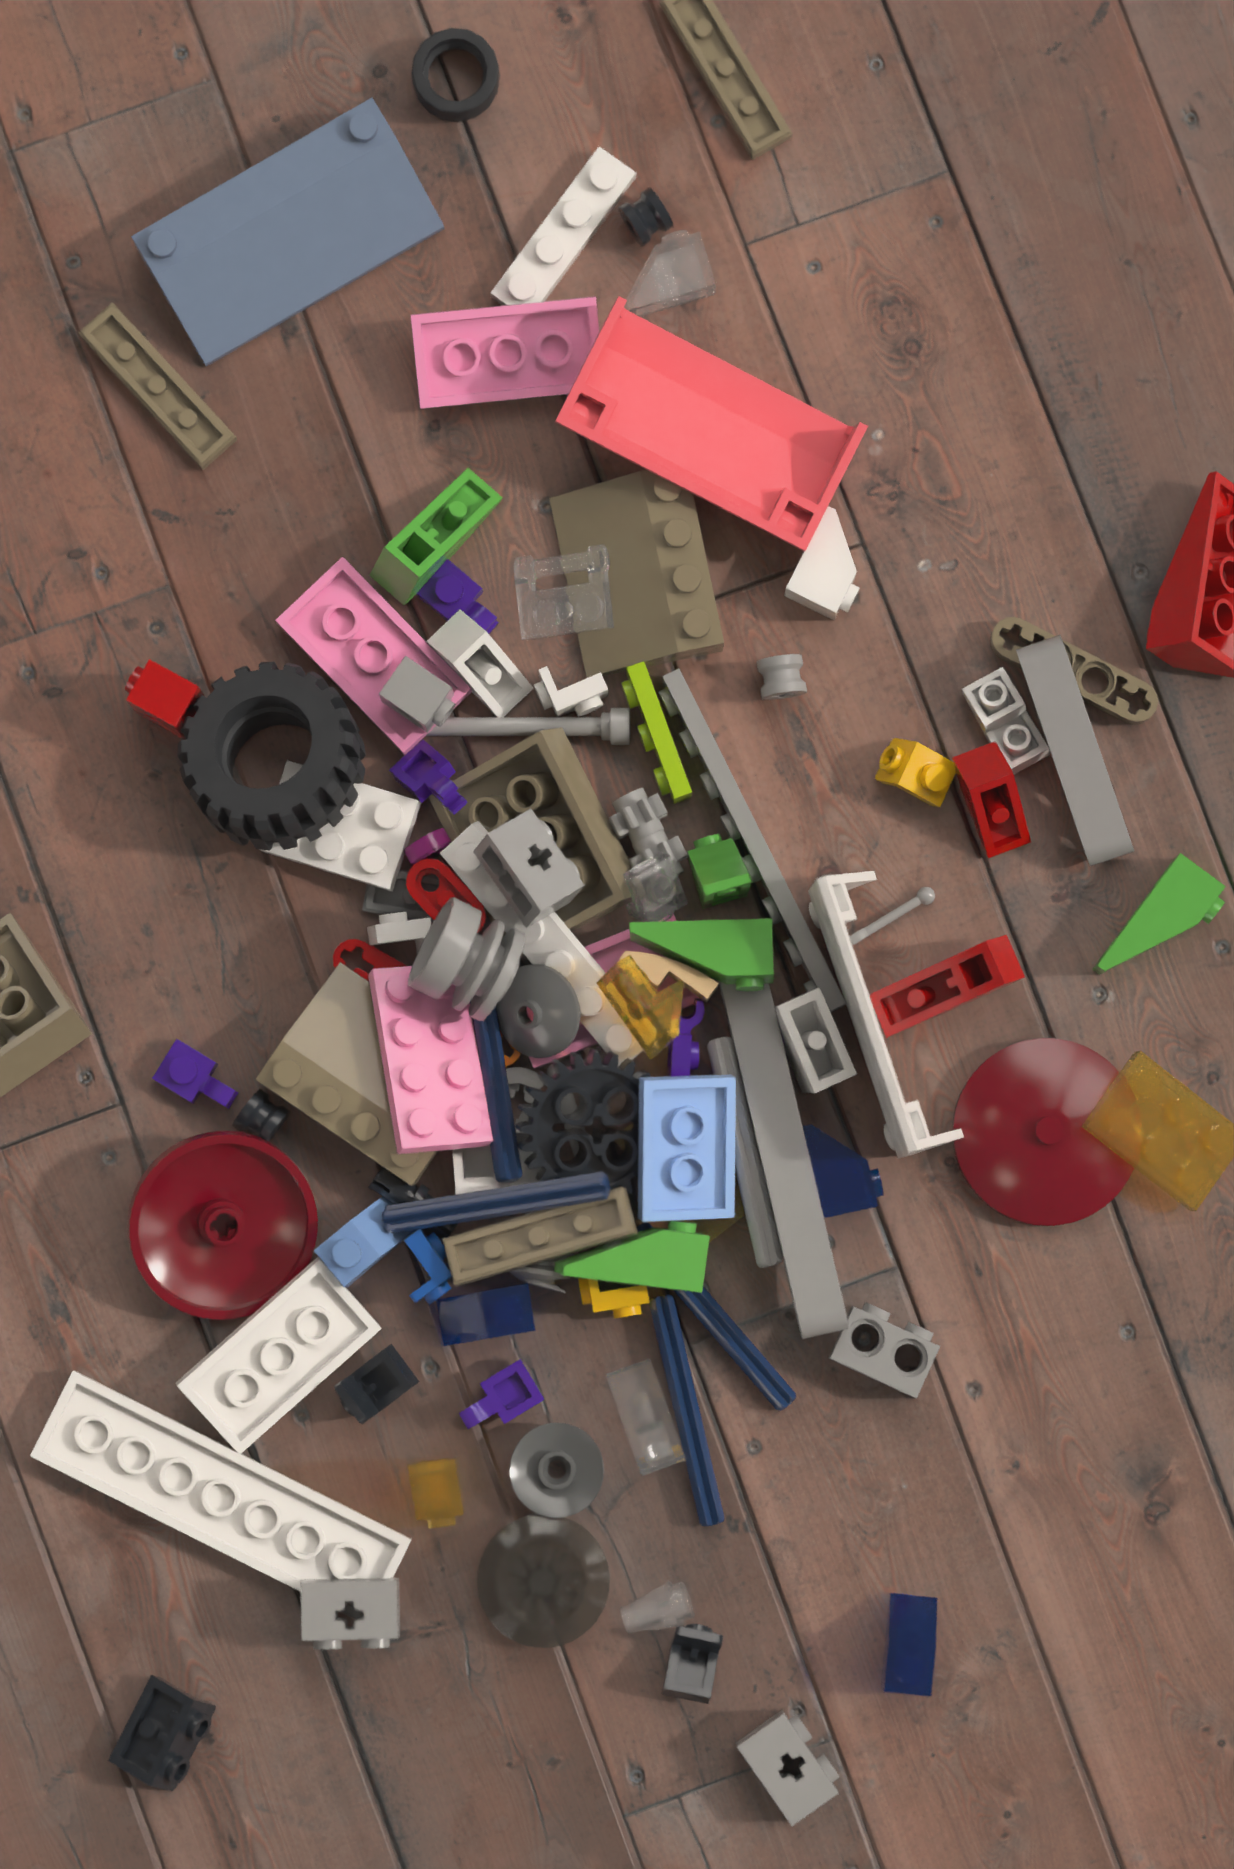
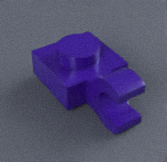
M449 559L439 567L417 592L418 597L446 621L461 610L486 630L488 634L499 624L496 621L497 617L476 601L483 593V589Z
M421 740L389 769L394 779L421 803L433 794L453 815L468 803L456 791L458 787L449 779L456 772L450 762L425 740Z
M671 997L668 1001L667 1011L670 1017L666 1069L668 1077L690 1076V1070L698 1069L699 1042L692 1041L690 1032L694 1026L701 1022L704 1016V1004L700 998H695L694 1011L686 1017L678 1014L677 998Z
M178 1039L175 1040L152 1077L158 1083L193 1104L202 1092L230 1109L239 1094L212 1077V1074L219 1065L218 1063Z
M521 1359L481 1382L480 1386L485 1392L486 1397L458 1414L467 1429L472 1428L496 1412L503 1424L545 1399Z

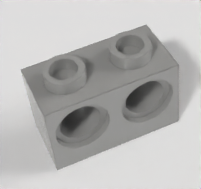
M867 1302L864 1303L862 1310L854 1306L851 1307L847 1315L849 1329L840 1331L828 1358L904 1394L917 1398L940 1348L939 1345L930 1342L934 1333L910 1322L907 1323L905 1330L887 1322L891 1315L889 1312ZM861 1324L870 1325L877 1333V1343L868 1352L857 1350L851 1341L853 1330ZM904 1344L915 1346L920 1353L919 1365L910 1372L900 1370L894 1360L896 1350Z

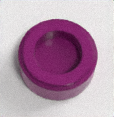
M440 828L410 844L404 849V853L413 866L420 860L434 859L441 855L440 852L452 841L446 830Z

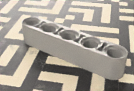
M1061 635L1017 649L1016 652L1089 865L1093 866L1134 852Z

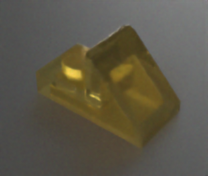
M628 955L616 962L596 982L650 1060L659 1055L679 1036L683 980L657 993L645 972L640 969L632 956Z

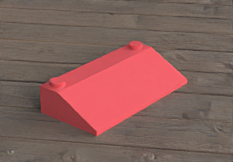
M618 296L582 365L555 423L790 545L806 551L868 426L859 422L853 427L836 420L633 314L624 308L627 300Z

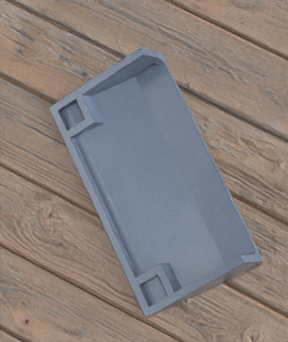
M370 98L131 237L137 251L207 367L445 229L396 136L374 99Z

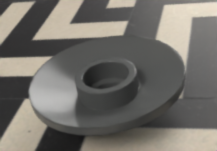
M531 964L518 968L506 994L496 1004L499 1028L502 1035L514 1049L529 1057L547 1058L559 1054L572 1043L577 1035L581 1018L578 997L570 982L560 972L551 967ZM527 1007L533 1011V1021L527 1015Z
M547 1423L532 1429L518 1442L510 1461V1480L517 1497L531 1511L551 1518L568 1517L584 1510L598 1495L604 1479L603 1457L596 1442L582 1429L567 1423ZM559 1460L565 1464L566 1474L562 1478L555 1479L549 1475L548 1466L552 1461Z

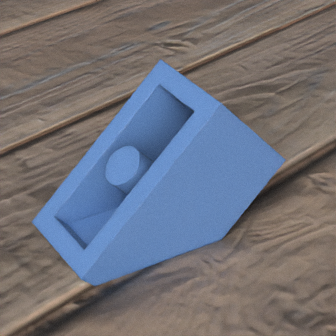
M383 1196L352 1218L314 1250L343 1287L348 1288L416 1231L389 1233L385 1230L382 1212H384L385 1207L394 1204Z

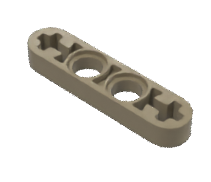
M1007 617L999 621L994 627L990 637L991 649L1000 659L1022 670L1016 652L1017 649L1022 647L1015 645L1011 651L1006 650L1003 647L1005 640L999 636V633L1001 631L1009 633L1012 628H1016L1020 631L1018 639L1028 645L1033 643L1034 637L1043 641L1054 637V635L1021 618ZM1063 640L1084 702L1131 725L1142 724L1151 718L1158 706L1157 693L1152 686ZM1089 669L1102 671L1107 678L1106 690L1100 694L1087 692L1082 686L1081 679L1083 673ZM1117 679L1125 683L1119 692L1131 697L1137 691L1144 694L1143 703L1148 706L1147 711L1139 709L1136 714H1131L1127 711L1129 703L1118 696L1114 700V705L1105 701L1114 691Z

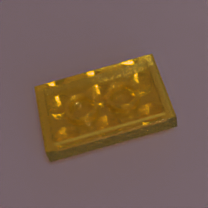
M1134 1051L1082 1125L1085 1130L1189 1211L1198 1210L1234 1158V1123L1142 1051Z

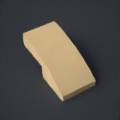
M625 951L619 958L621 965L656 990L659 989L669 975L700 999L707 1002L719 984L688 965L656 954Z

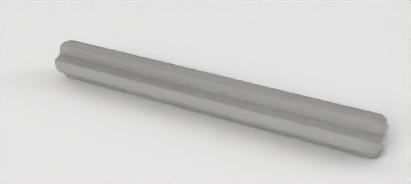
M731 1037L716 1038L709 1041L707 1045L713 1075L731 1074L736 1077L735 1171L755 1259L759 1268L771 1267L780 1264L783 1256L735 1047Z

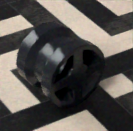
M651 188L642 191L640 199L634 203L625 202L618 207L626 227L641 246L648 244L651 241L652 235L659 230L666 232L674 227L667 209Z
M259 1089L240 1111L232 1126L239 1131L247 1130L252 1135L269 1142L286 1121L291 1111L283 1105L275 1106L269 1101V1095L262 1089Z

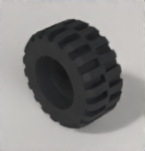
M261 662L259 670L250 671L247 665L235 669V677L226 682L220 677L211 684L214 691L207 698L201 694L192 705L196 711L194 718L190 716L185 717L181 732L187 740H181L178 743V758L183 764L179 769L182 780L190 791L189 794L210 824L218 832H226L233 842L244 846L250 840L256 849L268 851L272 849L273 843L278 842L283 850L296 848L298 846L297 839L306 836L312 842L322 836L319 829L329 823L332 827H335L344 818L340 812L344 805L352 807L359 795L353 784H361L364 780L365 767L361 760L366 756L364 742L359 735L360 730L336 689L329 687L325 679L313 671L308 672L306 675L301 666L291 663L285 664L283 670H279L275 662ZM284 724L302 727L311 733L312 744L308 758L302 768L289 780L269 788H250L242 786L234 780L233 767L237 754L244 743L257 732L271 726Z

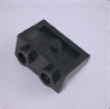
M151 1675L108 1761L151 1787L174 1791L177 1785L186 1777L190 1767L189 1761L199 1741L207 1735L211 1727V1717L216 1706L208 1701L193 1697L161 1677Z

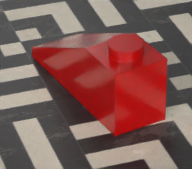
M1006 934L986 940L875 991L869 994V997L885 1036L888 1038L1025 978V975Z

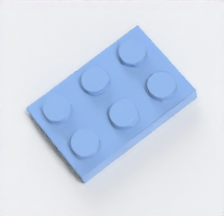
M730 1074L639 1078L638 1219L642 1222L734 1218L736 1077Z

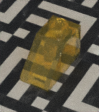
M459 1457L410 1463L408 1465V1473L416 1521L427 1520L428 1528L456 1525L455 1516L465 1514Z

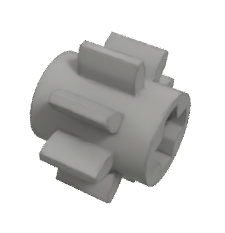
M639 788L612 803L617 814L610 816L609 821L619 840L628 835L632 844L657 831L664 830L659 819L667 816L668 812L658 793L648 798L644 788Z
M660 830L632 845L637 856L629 859V862L639 881L648 877L652 886L657 887L684 873L680 861L688 858V854L679 836L668 840L664 830Z

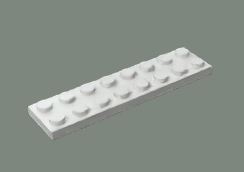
M72 1371L30 1455L300 1592L303 1580L393 1578L412 1540L77 1371ZM347 1601L346 1607L340 1611L356 1620L364 1617V1610H356L353 1601Z

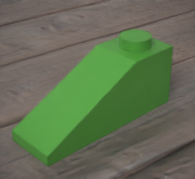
M467 468L383 548L369 576L400 603L405 605L417 594L439 567L456 553L497 507L503 497Z
M714 834L693 842L695 849L687 851V859L702 909L746 897L751 885V879L733 838L722 841L720 834Z
M1178 854L1092 970L1100 975L1192 929L1201 920L1209 924L1225 903V901L1219 898V895L1226 886L1183 854Z
M772 919L630 922V938L632 942L667 958L688 965L726 985L736 984V990L760 991L764 989V984L773 983Z
M670 1220L668 1221V1228L651 1227L637 1232V1235L612 1241L555 1262L554 1272L563 1276L702 1293L710 1236L696 1232V1223Z

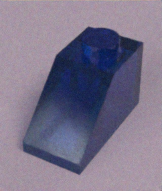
M812 1124L802 1126L824 1219L878 1207L876 1197L884 1196L878 1168L870 1170L867 1159Z
M529 1284L436 1300L443 1346L537 1331Z
M890 1592L880 1685L883 1692L931 1697L936 1655L937 1597Z

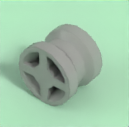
M779 655L760 659L756 662L757 670L763 675L764 685L760 689L761 699H784L807 693L806 682L800 678L799 671L803 666L802 655Z

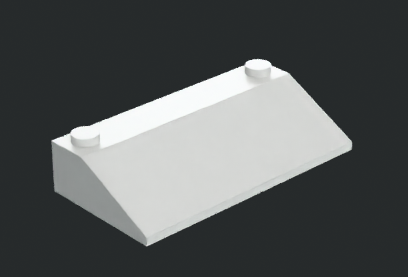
M866 871L823 876L817 878L808 890L812 901L809 903V912L816 927L821 928L886 1121L884 1135L889 1147L896 1151L899 1159L963 1138L964 1135L961 1128L930 1137L918 1100L905 1103L845 923L857 919L847 890L877 880L875 872Z

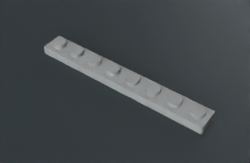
M678 668L662 676V684L665 689L658 692L659 697L670 717L678 714L685 728V731L679 733V737L689 757L693 758L698 755L706 772L699 775L702 784L711 800L719 797L726 811V814L720 816L722 824L729 838H733L734 841L740 839L747 853V856L743 857L742 860L749 872L752 883L760 880L768 895L767 898L762 900V903L769 918L772 919V924L776 925L781 922L789 937L788 940L782 942L794 967L802 964L810 981L803 984L806 993L820 988L831 1013L843 1008L846 1002L680 669Z

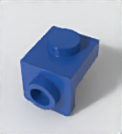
M419 1229L404 1241L432 1279L409 1296L414 1303H418L424 1298L430 1305L452 1289L447 1282L452 1278L450 1267L444 1260L447 1255L441 1239L435 1232L427 1236L422 1229Z

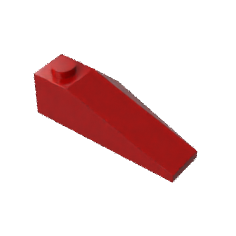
M1215 471L1210 472L1206 478L1153 603L1150 625L1147 631L1146 649L1175 668L1234 678V483Z

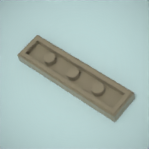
M660 0V7L751 159L754 160L791 139L793 133L713 0Z
M113 302L78 332L85 343L202 470L207 468L237 441L236 436Z
M620 1187L610 1190L609 1197L603 1201L537 1211L445 1238L443 1243L453 1283L456 1286H461L637 1235L638 1233L626 1188Z

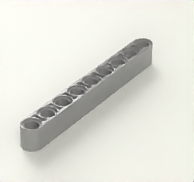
M718 981L731 1038L735 1047L801 1338L805 1339L849 1329L769 983L764 984V989L760 991L736 990V984L726 985Z

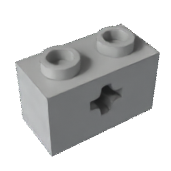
M532 809L525 811L487 833L473 851L526 928L570 903L585 886L580 879V873L576 865L570 859L565 858L554 842L553 834L544 821L539 820Z
M399 1578L303 1580L301 1582L302 1641H313V1649L342 1648V1640L361 1639V1648L390 1647V1639H398L400 1636ZM347 1601H353L356 1610H364V1617L358 1618L355 1621L354 1627L348 1626L346 1618L338 1617V1611L346 1607Z
M781 1710L737 1741L736 1746L791 1826H793L839 1793L833 1782L840 1778V1776L824 1753L815 1758L806 1742L813 1737L797 1714L788 1719L783 1710ZM787 1752L793 1759L798 1756L803 1758L798 1764L801 1773L795 1777L789 1771L783 1774L779 1772L783 1767L781 1757Z

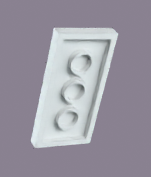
M317 1257L176 1382V1385L237 1453L241 1454L382 1328L350 1291L343 1287L324 1262Z

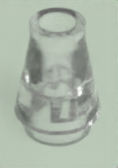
M667 1581L636 1601L620 1608L625 1628L629 1634L638 1631L685 1626V1620L694 1618L693 1605L687 1588L682 1581L675 1584Z

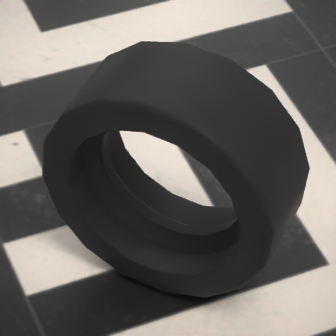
M449 28L435 32L421 43L413 57L412 80L417 99L429 113L442 120L462 122L476 118L490 107L498 93L500 73L495 52L483 37L468 29ZM452 49L465 50L473 54L480 62L483 70L482 83L477 92L468 99L461 101L446 100L437 95L431 87L428 78L429 68L434 59L442 52Z

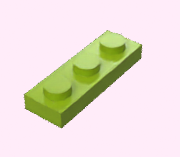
M645 662L626 667L628 680L621 682L622 689L630 709L638 706L644 724L638 725L637 729L645 751L654 750L660 767L653 769V773L662 796L670 793L674 804L690 799L692 797V790Z

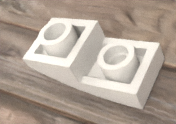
M1003 667L962 688V692L989 743L996 741L1014 774L1050 755L1048 745L1027 713L1025 702Z

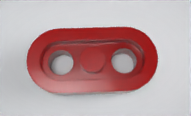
M423 859L411 867L406 878L407 890L410 896L433 920H435L445 903L454 897L481 911L478 934L483 930L486 923V911L483 904L443 862L437 859ZM430 874L439 878V887L433 892H427L422 888L423 878Z

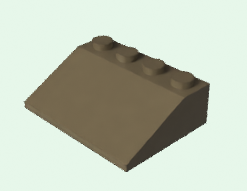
M642 470L549 498L586 678L600 672L602 676L625 672L626 667L643 661L646 667L723 652L724 639L692 493L648 470Z
M562 727L541 730L453 780L452 782L458 787L456 791L468 802L455 815L450 813L433 794L429 796L451 841L456 839L474 822L479 821L489 833L525 811L532 809L537 818L548 825L553 834L554 842L565 858L570 859L576 865L580 873V879L585 885L570 903L555 911L571 932L645 894ZM485 908V911L492 923L495 919Z
M11 913L0 919V1097L92 1035L80 1013Z
M340 962L282 1039L255 1080L413 1186L421 1179L439 1151L397 1154L370 983Z

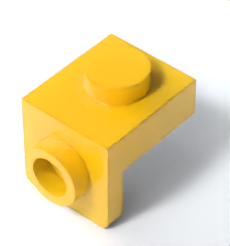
M893 738L880 757V767L875 779L883 784L896 786L931 806L941 807L956 771L951 760L919 742Z
M578 1277L582 1304H592L594 1313L612 1310L614 1319L642 1314L640 1305L650 1303L647 1286L638 1285L600 1292L598 1280Z

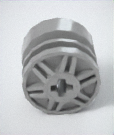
M453 897L442 907L427 932L412 965L408 986L433 999H439L453 984L456 987L452 999V1008L462 1011L471 1001L469 1016L478 1021H484L498 1001L504 997L516 975L520 963L519 958L525 943V933L516 928H511L502 938L504 922L494 920L480 935L478 934V929L481 921V911Z

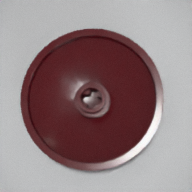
M1037 1038L1021 1041L1001 1049L989 1057L974 1071L964 1085L955 1107L952 1131L961 1128L964 1135L963 1138L953 1141V1148L959 1169L973 1192L997 1213L1014 1221L1035 1226H1058L1073 1223L1093 1215L1104 1208L1119 1194L1129 1180L1136 1165L1141 1145L1139 1110L1129 1085L1119 1071L1103 1056L1090 1048L1072 1041L1055 1038Z
M213 1131L194 1135L176 1143L151 1163L139 1180L132 1195L127 1219V1232L131 1253L139 1272L149 1287L162 1300L174 1308L193 1316L215 1320L234 1319L254 1314L308 1266L316 1245L318 1216L314 1196L307 1180L286 1153L272 1143L251 1134L236 1131Z

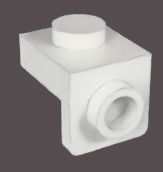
M545 666L538 669L541 681L534 684L536 693L544 710L553 707L557 717L572 711H576L578 716L593 712L603 706L601 699L608 696V688L601 672L561 690H557L548 667Z
M407 912L379 915L380 924L367 927L369 944L379 945L415 940L418 953L431 927V919L429 917L408 920Z

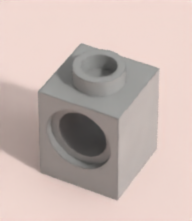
M407 656L404 657L379 693L380 699L384 704L427 733L434 724L441 727L456 705L451 701L454 696L452 687Z

